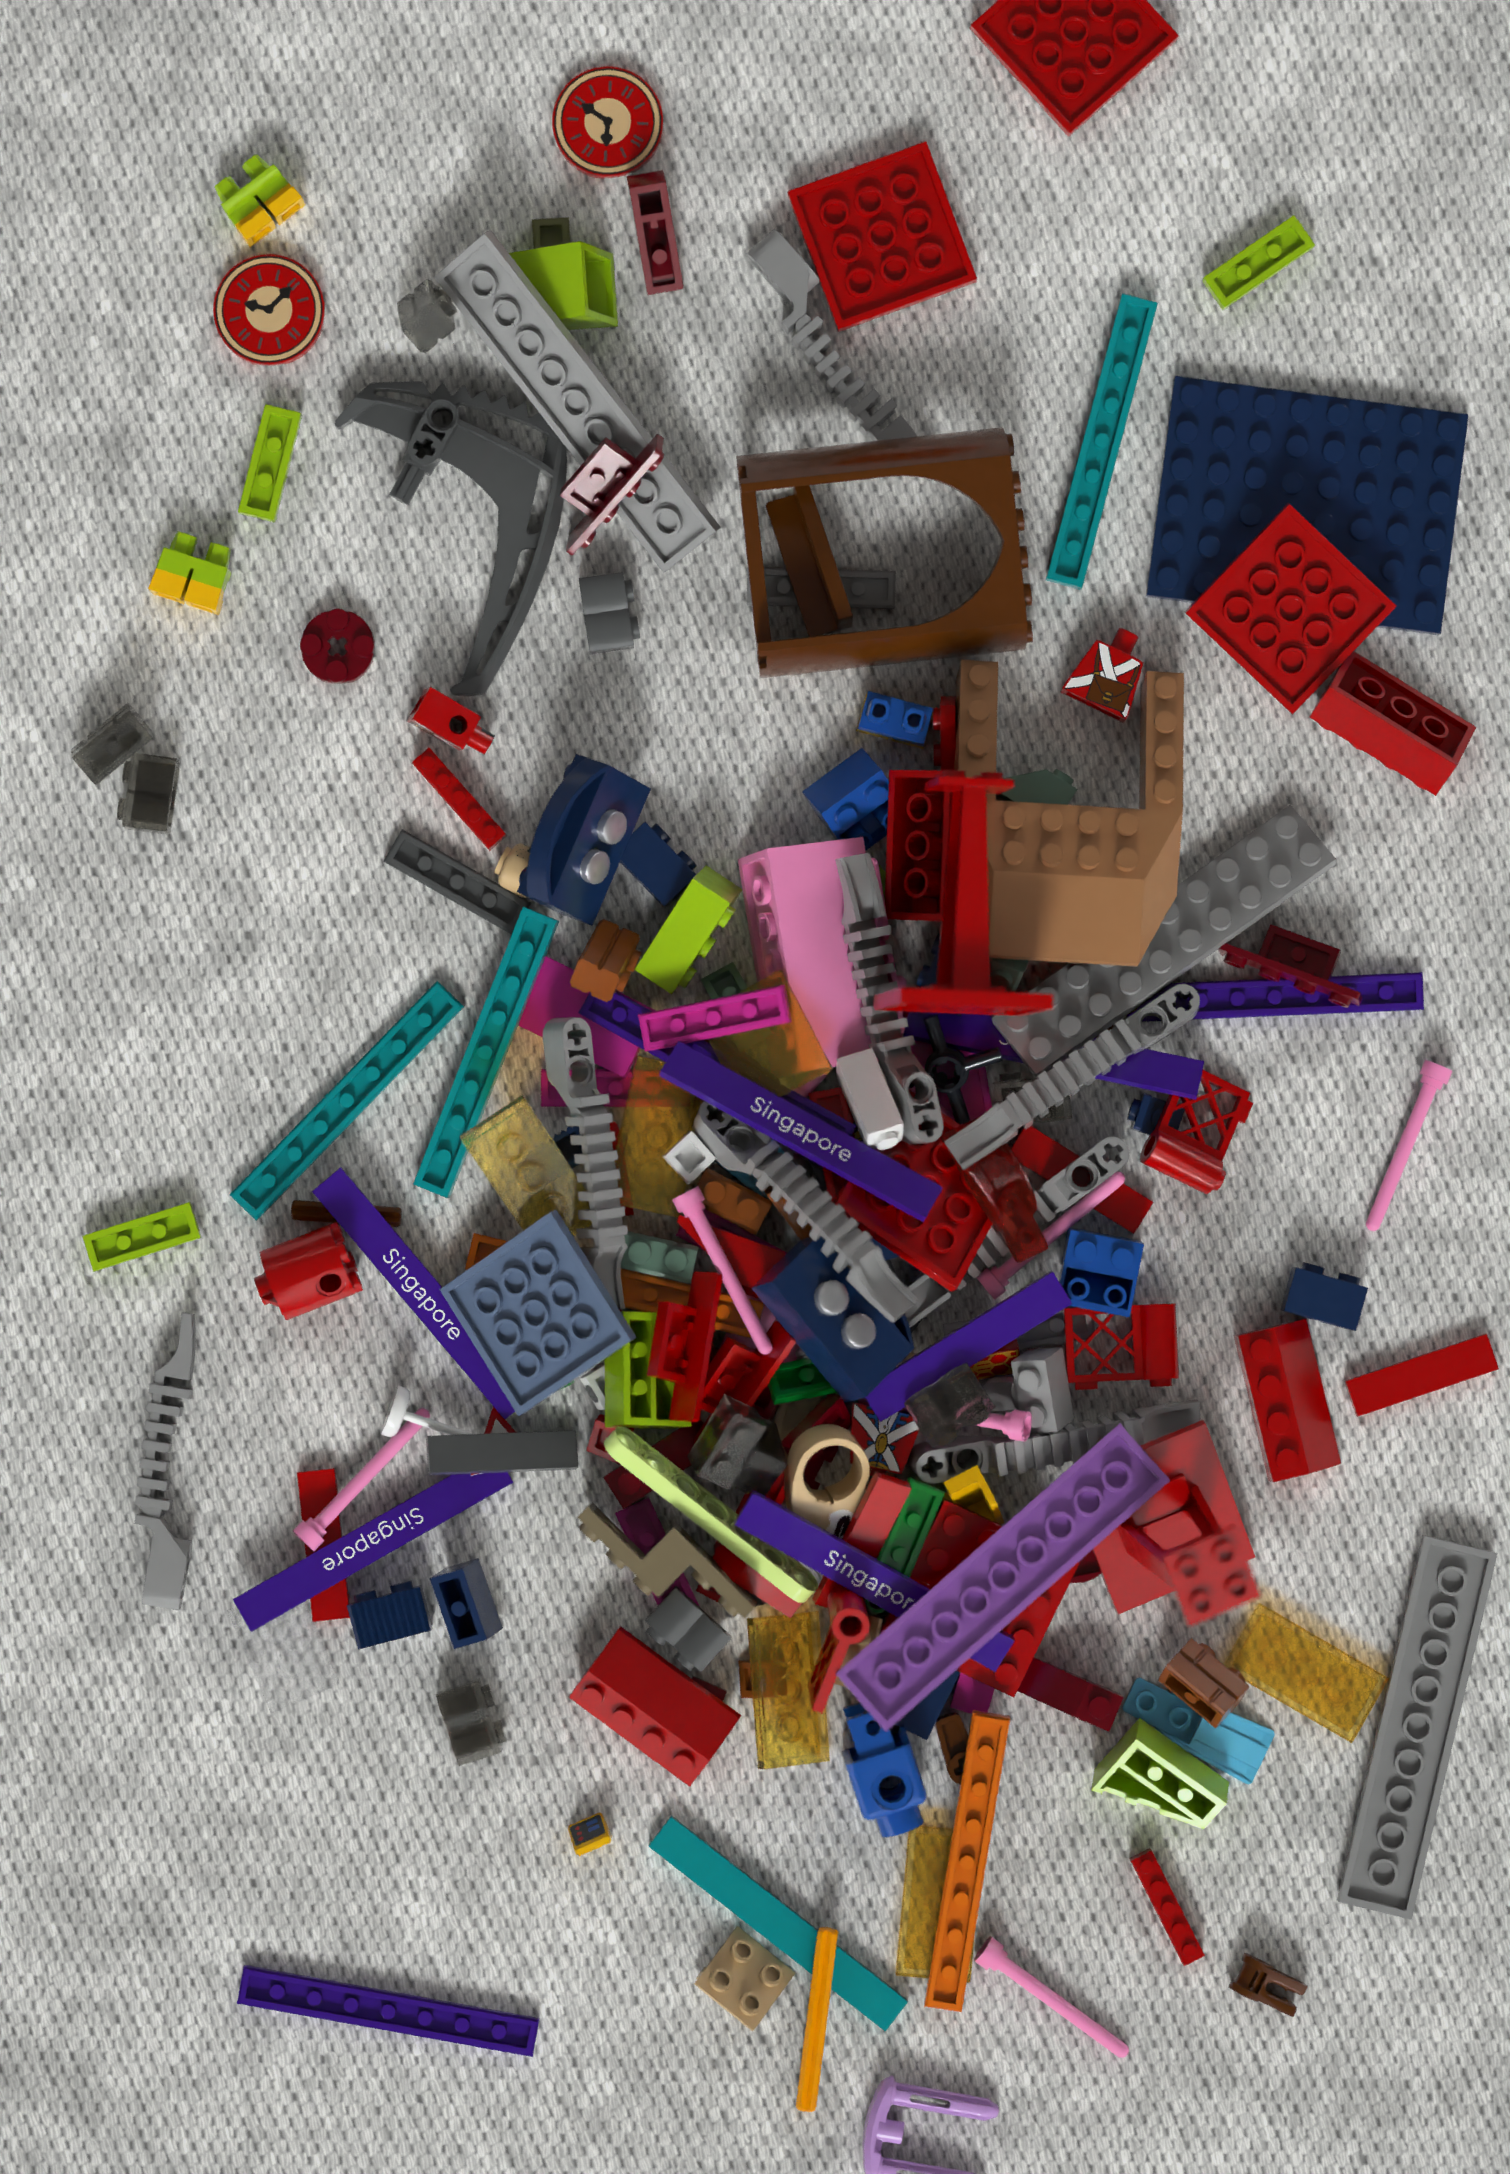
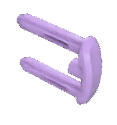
M894 2076L883 2079L878 2085L869 2105L864 2124L862 2150L865 2174H901L896 2173L898 2170L923 2174H975L882 2157V2142L901 2145L904 2133V2122L887 2119V2114L891 2105L986 2121L998 2116V2105L988 2098L898 2083L894 2080ZM911 2095L946 2100L948 2103L939 2104L911 2099L910 2097Z

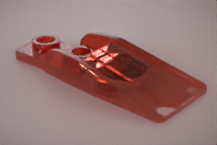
M978 1118L943 1133L940 1137L941 1141H946ZM1006 1142L965 1170L961 1168L947 1146H945L976 1201L997 1232L1000 1231L1014 1260L1017 1263H1021L1047 1250L1048 1244L1033 1217L1037 1210L1035 1194L1027 1174L1008 1143Z

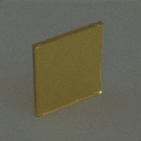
M779 970L774 971L772 975L737 994L785 985L792 1022L708 1040L721 1065L773 1094L782 1097L819 1076L828 1074L833 1068L783 971Z

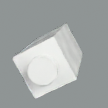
M869 1048L838 1058L836 1077L863 1143L873 1149L886 1150L903 1141V1121L873 1049Z

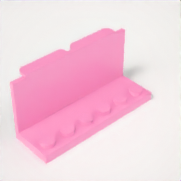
M863 837L767 848L738 859L758 990L785 985L792 1018L791 1023L771 1026L770 1029L773 1035L766 1038L771 1071L777 1078L812 1070L837 1067L838 1058L869 1049L868 1044H872L870 1035L865 1033L864 1026H867L866 1017L861 1016L862 1000L861 998L857 999L856 989L859 988L857 980H853L851 971H854L853 962L848 961L849 945L848 943L844 944L843 935L846 932L844 925L841 923L844 912V897L835 859L866 853ZM871 858L885 907L878 861L876 858ZM887 914L884 917L874 919L876 928L888 925ZM889 935L879 937L881 946L886 945L885 941L889 939ZM892 953L883 955L885 964L894 963ZM896 970L895 972L887 973L889 982L897 981ZM896 1011L898 1019L903 1018L902 1011ZM905 1027L900 1028L901 1034L904 1033Z

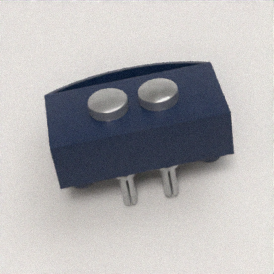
M575 754L572 763L564 771V780L555 790L540 818L531 845L528 867L524 868L520 874V885L517 892L559 914L593 926L651 788L608 764Z
M821 1236L815 1242L811 1237L800 1240L752 1289L775 1316V1321H779L785 1330L796 1340L799 1348L795 1354L799 1360L809 1358L845 1403L865 1398L914 1349L906 1315H902L894 1323L891 1322L846 1279L850 1272L847 1266L840 1273L832 1267L839 1253L835 1250L827 1257L821 1251L826 1240Z

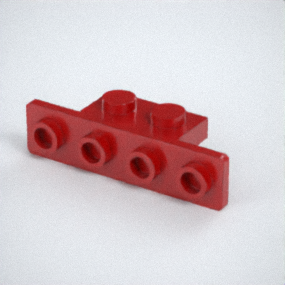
M717 1272L693 1273L688 1306L669 1301H659L647 1376L675 1382L669 1414L670 1420L698 1422L700 1419L723 1275Z
M774 1321L767 1331L773 1346L769 1354H761L757 1347L753 1349L728 1337L709 1364L702 1410L711 1414L694 1437V1442L702 1451L710 1430L721 1420V1424L715 1428L707 1441L703 1452L707 1458L715 1460L721 1450L727 1445L743 1418L747 1416L754 1402L769 1384L772 1376L795 1345L796 1340L785 1330L779 1321Z

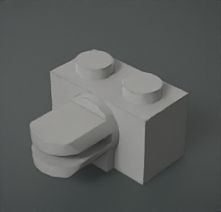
M1063 1347L1026 1350L1011 1361L1013 1374L995 1375L981 1389L982 1402L989 1411L1011 1412L1013 1410L1030 1412L1032 1415L1030 1433L1058 1432L1074 1420Z

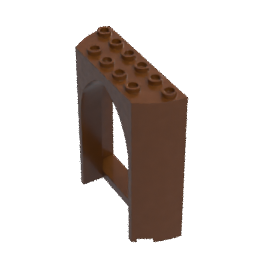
M1003 427L736 456L760 678L1025 650L1026 644L1033 642L1031 620H1027L1026 606H1032L1030 583H1023L1022 569L1028 568V554L1026 546H1020L1018 531H1024L1025 525L1023 509H1016L1015 494L1021 493L1019 471H1012L1011 456H1014L1012 434H1006ZM883 477H919L945 484L968 497L987 515L998 532L1001 544L994 565L987 578L965 602L943 616L921 624L904 627L771 641L756 491Z

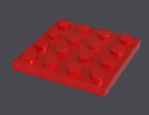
M998 0L970 25V30L1068 137L1179 38L1175 30L1147 0Z
M926 141L787 191L788 199L838 332L977 282L975 271Z
M1287 503L1185 610V613L1293 715L1397 606L1292 505Z
M909 1090L910 1095L914 1098L915 1093ZM941 1112L943 1131L936 1141L922 1144H908L900 1141L892 1148L886 1150L875 1149L943 1187L924 1222L848 1180L844 1181L833 1203L836 1206L840 1204L844 1208V1215L848 1219L852 1217L858 1223L857 1228L863 1232L866 1230L873 1239L952 1292L960 1285L1023 1168L998 1150H994L963 1170L944 1141L964 1129V1127ZM918 1124L919 1130L922 1129L921 1124Z
M943 1498L910 1578L931 1590L1003 1525ZM1079 1562L1002 1629L1014 1636L1015 1641L996 1672L971 1658L965 1661L956 1671L1011 1697H1015ZM888 1612L881 1625L880 1634L899 1617Z

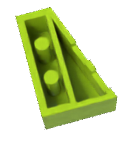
M706 865L691 880L634 970L670 994H673L679 985L685 989L697 972L692 967L699 956L704 959L717 941L712 937L719 925L725 928L734 915L736 909L732 906L741 894L742 888Z
M622 1311V1315L637 1338L605 1359V1428L623 1426L626 1428L676 1429L692 1426L691 1422L674 1421L669 1418L675 1382L647 1376L657 1312Z
M1139 1718L1094 1769L1091 1791L1100 1794L1105 1791L1125 1798L1126 1803L1135 1806L1137 1803L1159 1810L1161 1815L1205 1829L1227 1804L1229 1781Z

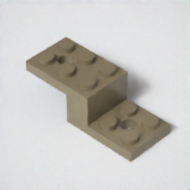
M593 1502L577 1517L582 1522L579 1529L594 1543L600 1539L609 1548L605 1553L607 1557L621 1570L626 1565L636 1575L632 1581L647 1596L653 1592L659 1597L691 1565L695 1569L691 1574L692 1577L706 1590L712 1586L721 1595L718 1602L733 1617L739 1613L745 1618L756 1607L757 1601L744 1588L734 1583L719 1567L717 1562L678 1523L647 1554H644Z

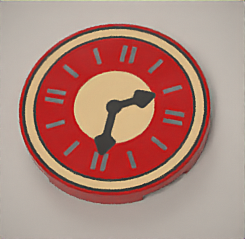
M597 67L577 75L563 88L553 110V133L561 154L578 171L600 179L620 177L638 171L654 156L663 134L662 108L654 90L637 74L619 67Z
M264 254L241 261L224 276L215 294L213 313L218 333L226 346L236 356L254 365H286L304 356L319 339L324 326L325 303L316 279L303 265L285 256Z

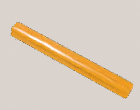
M820 1927L817 1932L796 2108L806 2112H814L817 2105L838 1931L831 1927Z

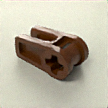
M952 1712L938 1717L935 1727L947 1771L951 1779L960 1785L962 1773L961 1771L954 1772V1769L959 1766L958 1760L965 1758L968 1733L960 1715L957 1712Z
M1244 1953L1241 1959L1244 1962L1236 1980H1231L1228 1987L1244 1997L1256 2002H1262L1294 2017L1297 2007L1288 2001L1285 1996L1280 1997L1266 1990V1985L1268 1983H1275L1285 1991L1290 1990L1298 1995H1304L1308 1986L1275 1969L1265 1961Z

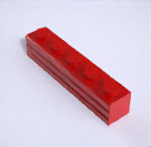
M429 747L412 762L415 768L489 851L507 836Z
M1149 1848L1129 1858L1183 1966L1204 1957L1205 1955L1152 1850Z

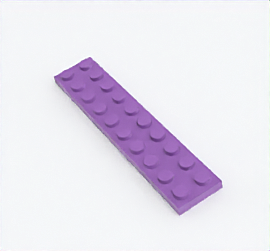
M1118 1424L836 1673L837 1677L886 1732L1166 1485L1170 1479L1124 1427Z

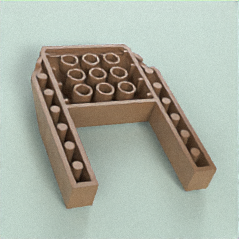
M961 660L956 677V750L954 770L966 771V777L973 778L975 775H980V772H996L998 662ZM1147 671L1140 689L1139 809L995 800L996 794H986L989 958L1122 966L1139 965L1177 896L1183 817L1184 673Z

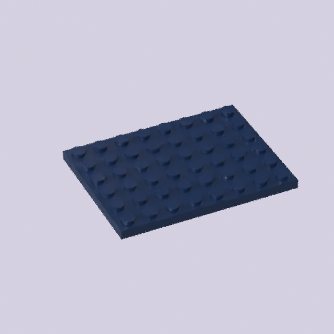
M1175 376L1146 597L1193 603L1289 503L1397 606L1377 627L1440 635L1469 414Z

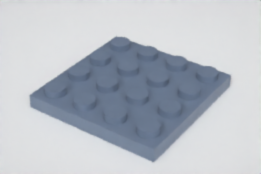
M557 1210L542 1217L439 1289L518 1416L525 1414L637 1338Z

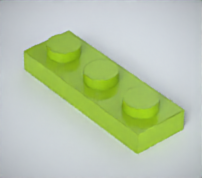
M1293 215L1203 277L1202 282L1221 309L1225 310L1312 250L1315 244L1295 215Z
M265 404L238 509L239 514L276 522L302 419L300 412Z
M191 1202L82 1236L93 1272L202 1238Z

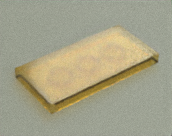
M636 1056L616 1147L618 1160H614L615 1169H620V1178L617 1179L618 1188H622L623 1197L619 1198L620 1206L678 1218L680 1213H678L672 1200L684 1194L686 1182L662 1156L689 1131L693 1132L692 1125L704 1100L660 1077V1071L666 1062Z
M523 1095L460 1135V1139L523 1231L554 1210L558 1211L573 1237L577 1235L576 1229L592 1225L591 1220H579L578 1210L590 1209L589 1201H579L578 1192L587 1191L582 1182H577L576 1173Z
M1259 1602L1223 1663L1227 1668L1232 1667L1238 1670L1247 1683L1353 1743L1389 1680L1388 1677Z
M819 1611L797 1612L791 1618L784 1614L747 1618L758 1769H772L830 1761L826 1706L823 1714L812 1710L807 1685L821 1651Z
M921 1825L908 1832L896 1976L928 1978L953 1828ZM973 1940V1947H972V1953H971V1959H970V1965H969V1971H968L967 1982H970V1981H971V1970H972V1959H973L974 1940Z

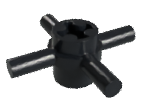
M938 1015L927 1016L923 1020L933 1052L927 1058L924 1070L934 1080L936 1090L947 1093L955 1121L960 1125L970 1121L961 1087L967 1081L970 1070L1003 1061L1000 1048L996 1047L965 1056L958 1049L947 1046ZM947 1060L955 1063V1077L947 1079L948 1077L945 1072L937 1073L936 1067L933 1066L947 1063ZM910 1082L909 1088L915 1087V1085L912 1082Z

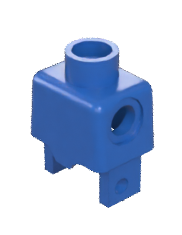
M860 1702L843 1707L855 1746L843 1750L842 1755L862 1816L867 1820L876 1819L881 1837L900 1835L920 1827L924 1821L919 1805L926 1800L927 1794L904 1724L900 1725L898 1732L891 1734L890 1729L885 1732L868 1712L863 1713L866 1709ZM894 1775L901 1778L897 1786L886 1789L879 1786L880 1782L887 1776Z

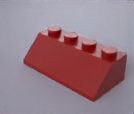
M1355 651L1340 665L1309 717L1318 722L1322 728L1339 735L1350 742L1356 749L1363 750L1382 762L1385 767L1397 771L1413 781L1419 788L1425 789L1435 796L1457 767L1477 728Z
M889 770L885 908L887 919L941 921L952 792L924 791V785L926 782L936 778V774L943 773V770Z
M1307 1318L1233 1335L1268 1481L1286 1480L1341 1464Z
M621 1626L569 1695L571 1700L689 1787L709 1763L741 1717L738 1712Z

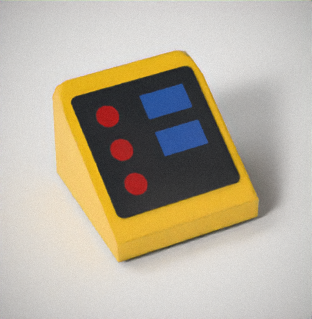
M602 1813L594 1814L568 1827L574 1851L579 1856L609 1844L612 1839Z

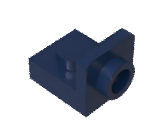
M1143 1093L1140 1100L1134 1098L1127 1116V1120L1133 1121L1131 1130L1150 1135L1155 1130L1166 1101L1152 1097V1095ZM1184 1107L1173 1112L1168 1126L1176 1130L1179 1129L1185 1111Z

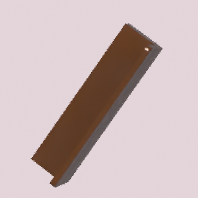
M810 485L793 487V495L767 502L766 510L808 636L827 635L852 627L853 614Z

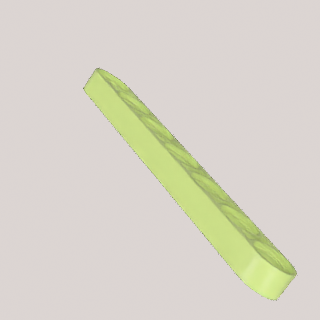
M618 1426L606 1438L604 1446L612 1458L796 1602L804 1603L818 1589L817 1580L808 1569L789 1555L735 1526L734 1521L738 1516L737 1513L633 1431L626 1427Z

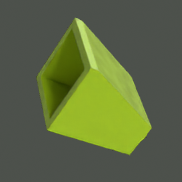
M582 241L509 253L568 330L618 327L613 253Z

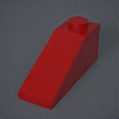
M679 1215L678 1224L707 1253L690 1218ZM711 1226L746 1295L760 1299L752 1287L785 1256V1252Z

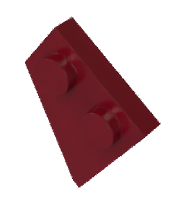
M835 1393L828 1394L781 1441L787 1455L798 1436L809 1428L822 1424H833L847 1430L851 1426V1416L839 1395ZM839 1445L824 1447L815 1452L807 1461L803 1480L808 1483L811 1489L818 1490L820 1483L815 1481V1478L824 1460L832 1463Z

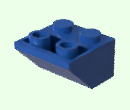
M863 748L802 791L817 816L835 840L863 837L866 851L887 835L889 781L881 768Z
M1073 1227L1067 1230L1059 1273V1282L1073 1303L1069 1306L1130 1318L1144 1243L1139 1240Z

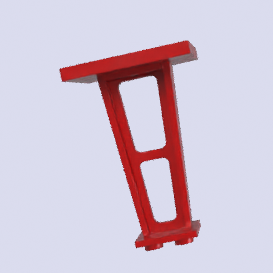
M943 770V773L936 774V778L925 783L924 791L952 792L936 984L920 988H898L874 995L873 1010L1025 1016L1053 1010V994L1005 992V987L990 986L986 794H1000L1014 788V780L1003 779V773L980 772V775L970 778L966 777V771Z
M1200 1420L1140 1445L1170 1481L1092 1549L1117 1614L1175 1591L1187 1625L1190 1627L1261 1597L1248 1560L1255 1558V1554L1206 1423Z

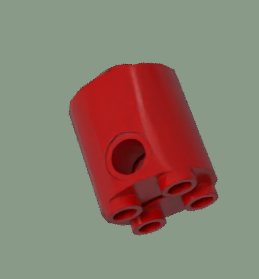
M338 1222L260 1251L264 1273L254 1277L256 1288L263 1304L278 1306L285 1320L295 1318L363 1291V1286L357 1273L358 1267L352 1252L346 1249L344 1244L346 1241Z

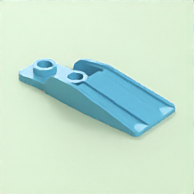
M1142 1678L1135 1679L1122 1706L1124 1712L1138 1719L1141 1718L1146 1723L1154 1726L1156 1730L1185 1751L1245 1784L1252 1783L1275 1736L1273 1730L1232 1712L1228 1714L1217 1728H1214L1173 1692H1168Z

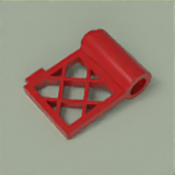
M1203 1070L1200 1081L1205 1094L1198 1096L1196 1100H1189V1098L1169 1094L1155 1130L1149 1135L1142 1148L1140 1162L1207 1195L1212 1190L1217 1191L1223 1184L1226 1176V1171L1223 1170V1158L1238 1122L1242 1124L1246 1122L1253 1103L1248 1101L1249 1092ZM1211 1085L1217 1087L1218 1089L1212 1091ZM1226 1091L1236 1096L1237 1099L1232 1111L1221 1115L1214 1095ZM1179 1097H1180L1182 1103L1177 1104V1102H1178V1100H1179ZM1207 1098L1214 1119L1198 1124L1191 1104ZM1184 1107L1191 1128L1178 1131L1168 1126L1173 1112ZM1229 1118L1225 1126L1223 1120ZM1216 1123L1221 1136L1216 1149L1205 1144L1200 1130ZM1193 1132L1195 1139L1186 1134Z
M1176 1303L1132 1305V1329L1122 1340L1106 1326L1114 1314H1109L1101 1322L1094 1314L1109 1313L1083 1308L1064 1309L1066 1371L1068 1383H1075V1390L1098 1389V1382L1127 1380H1149L1150 1387L1172 1386V1379L1179 1378ZM1072 1315H1088L1099 1326L1083 1341L1073 1332ZM1101 1329L1118 1343L1104 1359L1088 1345ZM1131 1336H1132V1349H1131L1127 1344H1125V1342H1126ZM1073 1338L1081 1344L1075 1352ZM1121 1347L1133 1356V1373H1118L1107 1363ZM1085 1348L1100 1364L1091 1374L1075 1375L1074 1359ZM1104 1366L1111 1372L1109 1374H1097Z
M842 1585L836 1586L828 1595L827 1606L831 1625L807 1684L811 1708L813 1711L822 1714L836 1681V1673L841 1668L849 1645L859 1643L865 1639L870 1627L864 1598Z

